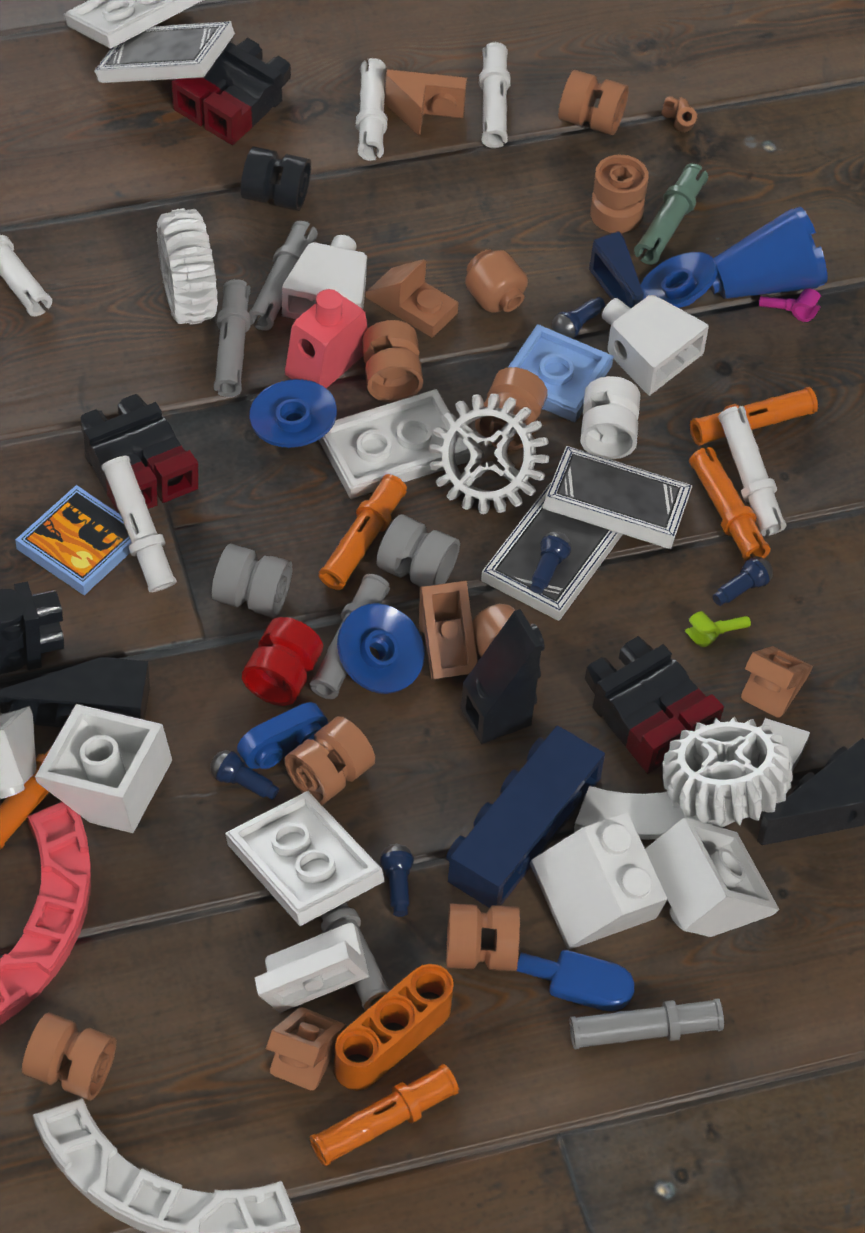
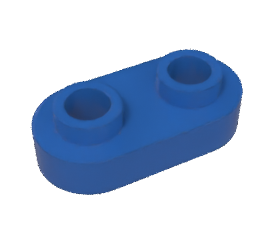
M308 702L301 704L249 730L239 741L237 752L251 769L271 768L307 739L314 740V734L328 724V719L316 703Z

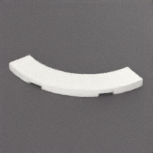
M765 718L762 726L769 725L772 734H781L783 742L788 746L792 757L793 771L802 756L810 732ZM589 786L575 822L574 833L585 826L628 812L640 839H658L685 815L681 808L673 807L672 800L667 796V792L649 794L622 793ZM697 815L693 817H686L689 819L700 821ZM711 819L706 822L707 824L720 827L716 820ZM735 820L725 821L721 828L735 822Z
M83 1098L33 1115L35 1126L44 1146L57 1167L73 1186L96 1206L114 1218L146 1233H300L299 1222L282 1181L243 1190H215L214 1193L182 1188V1184L161 1178L143 1168L140 1170L124 1159L117 1152V1148L100 1131L91 1117Z

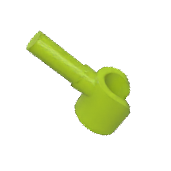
M699 611L690 617L689 622L693 626L687 628L685 632L697 645L707 647L715 641L719 634L750 627L751 621L748 616L713 622L703 611Z

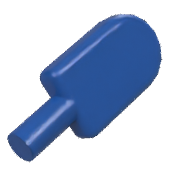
M569 950L561 951L557 962L523 952L519 956L517 972L551 981L549 992L553 997L613 1012L621 1010L628 1005L634 995L635 983L632 975L626 968L616 963Z

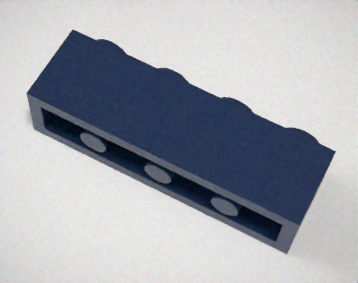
M558 725L546 739L538 738L532 745L527 755V763L520 771L512 770L506 777L500 790L501 795L493 804L490 802L485 803L474 820V828L465 838L460 835L453 842L446 856V860L449 861L448 883L489 908L492 905L501 906L531 868V860L543 853L584 801L589 786L595 787L599 782L605 753Z

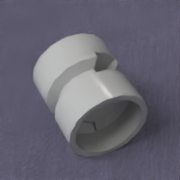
M401 514L393 520L382 539L376 565L378 568L400 578L409 574L411 582L419 587L444 584L456 563L460 550V541L439 530L427 533L425 524Z
M230 543L224 549L216 567L212 584V599L234 607H239L247 601L248 609L253 610L254 613L275 618L281 611L289 590L292 577V562L275 556L265 555L258 561L254 550Z

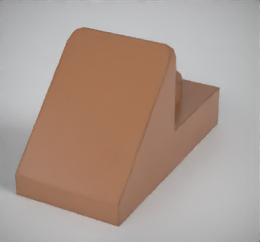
M387 69L385 105L416 134L421 135L424 114L463 118L467 78Z
M425 260L391 268L366 291L365 298L432 338L458 314V301L425 282Z
M467 581L420 587L419 631L425 633L431 679L470 674L478 662Z
M774 646L752 652L745 667V670L751 672V675L741 694V698L743 701L775 717H781L808 678L813 666Z
M300 1006L271 1031L266 1047L267 1050L275 1052L270 1073L275 1077L308 1090H315L335 1052L337 1037L346 1028L347 1024Z

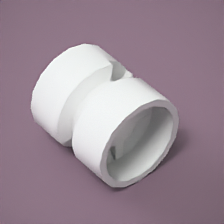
M607 376L590 382L585 388L584 416L582 419L580 442L583 449L588 453L612 460L623 458L635 450L638 436L640 392L638 387L631 381L621 377Z

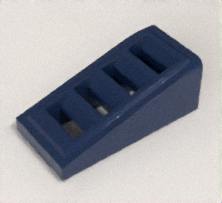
M617 231L595 239L592 245L589 270L612 300L618 298L627 306L633 308L642 301L643 291L623 235Z

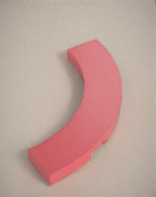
M63 802L27 816L29 827L36 840L40 854L41 886L32 914L23 929L24 934L11 952L4 954L0 958V1025L25 1008L57 975L69 957L80 935L86 917L91 891V863L88 840L81 816Z

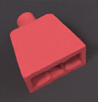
M326 289L319 292L316 297V303L296 319L292 325L285 375L292 380L313 381L327 389L363 357L362 337L368 329L364 310L335 290Z

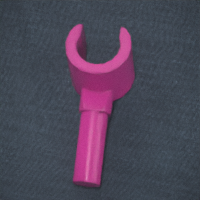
M808 288L804 289L797 299L760 296L759 307L792 311V314L798 320L808 322L816 316L821 308L819 305H816L821 295L818 291Z

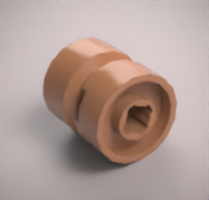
M573 70L566 82L561 97L559 119L580 126L587 121L590 123L591 129L614 136L625 111L629 86L608 79L600 84L596 76ZM596 98L600 99L598 108L594 107Z
M613 155L601 160L597 165L590 216L593 223L600 229L609 233L619 231L622 234L631 232L641 223L648 184V170L641 161L628 155Z
M386 320L369 327L362 337V349L366 364L367 388L370 395L384 402H396L417 395L423 386V374L415 329L408 323L399 320Z
M508 367L498 371L487 393L484 406L488 407V399L491 393L499 395V408L501 409L509 397L516 399V406L513 414L516 415L524 407L531 409L530 416L524 421L526 425H529L540 415L547 399L548 390L544 382L532 372L517 367ZM485 416L475 420V428L479 434L488 438L498 430H501L507 422L498 417ZM516 433L508 446V450L523 448L521 438ZM492 442V445L497 448L496 445H497L499 442H496V443H493V442Z
M339 716L314 734V740L307 739L285 757L287 773L301 793L309 791L321 805H324L343 790L346 786V781L353 782L375 764V754L366 736L350 720Z
M450 903L446 968L475 969L479 962H484L488 970L517 971L520 935L519 907L492 905L487 913L480 911L477 905ZM482 928L494 929L493 947H481Z
M48 1012L39 1020L30 1037L24 1054L22 1073L48 1085H52L60 1080L64 1091L91 1101L100 1092L109 1074L115 1056L116 1039L113 1036L89 1027L82 1032H78L77 1024L74 1021Z

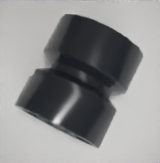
M253 146L248 153L243 169L241 197L261 203H267L271 198L274 200L275 206L300 211L309 187L311 160L286 154L280 159L277 151ZM279 173L282 174L280 185L277 184Z

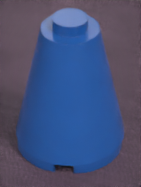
M802 207L789 209L715 256L713 259L716 262L718 273L710 287L712 293L720 292L723 299L808 288L814 289L827 283L828 275L821 246L817 248L811 235L815 234L816 231L805 210Z

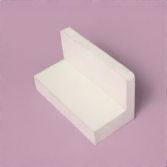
M350 922L271 954L265 959L267 973L254 978L258 995L279 1013L369 977L358 928Z

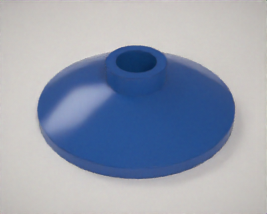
M688 252L667 259L651 270L641 282L643 299L647 296L655 295L677 308L692 304L714 283L718 273L715 260L703 252Z
M293 379L275 383L264 389L254 399L249 417L253 431L263 441L278 447H301L321 439L331 430L337 418V406L333 395L324 386L309 380Z
M367 604L350 613L340 627L337 638L340 661L348 675L363 688L382 694L395 693L412 684L420 674L424 663L423 640L412 620L400 610L386 604ZM370 647L378 651L379 660L372 655Z

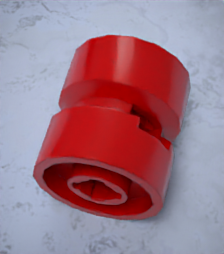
M278 617L273 619L262 635L258 648L252 653L242 671V680L245 686L255 696L268 703L280 706L293 704L307 681V672L313 670L323 652V642L320 636L311 627L293 618Z

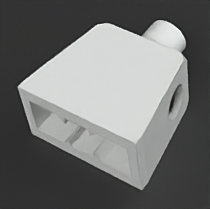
M337 235L333 238L331 246L315 242L307 245L282 286L283 317L298 319L316 303L318 293L326 289L339 292L342 296L363 309L367 256L363 252L355 251L357 245L352 238L346 235Z
M655 295L647 296L633 308L615 298L606 305L602 312V319L611 325L607 347L609 354L614 356L613 359L649 396L704 354L709 325Z

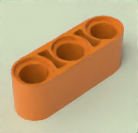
M426 964L416 968L340 1033L335 1044L334 1072L336 1079L341 1085L356 1091L372 1086L445 1023L450 1016L454 987L452 976L448 970L435 964ZM431 992L437 994L440 997L437 999L430 1000L425 999L420 995L423 993ZM397 1023L404 1028L393 1031L388 1030L384 1025ZM353 1054H360L367 1057L368 1060L357 1063L350 1061L347 1057Z

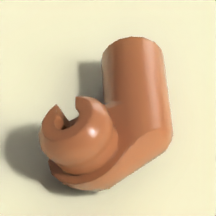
M671 96L665 98L662 115L665 118L674 119V127L677 131H690L697 120V113L690 107L688 100L682 97L676 99Z

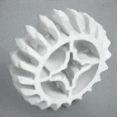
M185 208L171 210L170 213H163L157 222V243L160 269L171 315L178 324L189 323V325L203 323L204 320L213 319L217 312L218 292L212 249L210 248L209 235H207L203 217L196 209L185 210Z
M476 394L472 396L473 410L471 411L464 401H458L455 404L460 414L458 419L450 412H445L442 415L443 420L451 426L449 430L441 427H435L433 430L434 435L444 438L443 445H429L430 452L442 453V461L431 462L430 469L439 470L444 468L446 471L445 475L436 480V484L439 487L445 486L450 482L454 484L447 494L449 500H455L463 492L465 494L462 501L463 509H470L475 499H479L478 510L481 514L488 513L490 500H493L498 513L506 511L505 497H508L515 507L522 505V498L517 491L521 489L525 494L532 496L536 489L528 482L529 477L540 481L545 478V474L542 471L534 469L535 462H549L548 455H536V447L547 445L548 438L534 439L532 436L533 432L538 431L542 427V423L540 421L531 422L529 425L524 423L531 413V409L528 407L522 408L516 415L513 414L516 406V399L509 397L501 409L499 408L500 398L498 394H490L488 407L484 406L481 395ZM485 416L498 417L507 422L501 430H498L488 438L478 432H474L468 426L474 420ZM516 433L519 434L524 449V459L520 472L515 468L507 454L508 446ZM458 437L463 439L462 442L469 448L471 454L470 461L464 468L465 471L462 475L455 461V446ZM492 442H499L496 445L497 449L494 455L498 458L497 461L500 464H493V461L486 462V465H479L482 462L481 459L484 453L480 449L481 446L477 443H485V446H492ZM487 470H493L511 482L504 488L496 491L481 490L471 485L477 477H481Z
M734 716L730 722H720L717 718L710 725L697 722L695 731L683 730L681 731L680 739L670 741V749L664 754L663 783L664 788L667 789V796L672 800L673 807L681 808L685 817L697 815L700 822L703 823L711 819L716 820L720 827L725 821L735 820L741 825L742 819L748 817L759 821L762 811L775 812L776 803L786 801V793L791 788V781L793 780L792 757L788 746L782 740V735L772 734L769 725L757 727L754 719H750L745 723H739Z

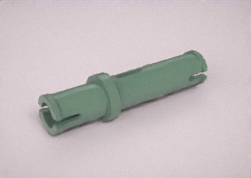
M687 164L676 184L670 186L665 192L663 205L640 242L634 248L636 257H639L645 248L647 249L640 260L641 262L651 265L657 263L683 217L693 211L696 206V196L708 180L706 170L696 180V176L702 169L700 165Z

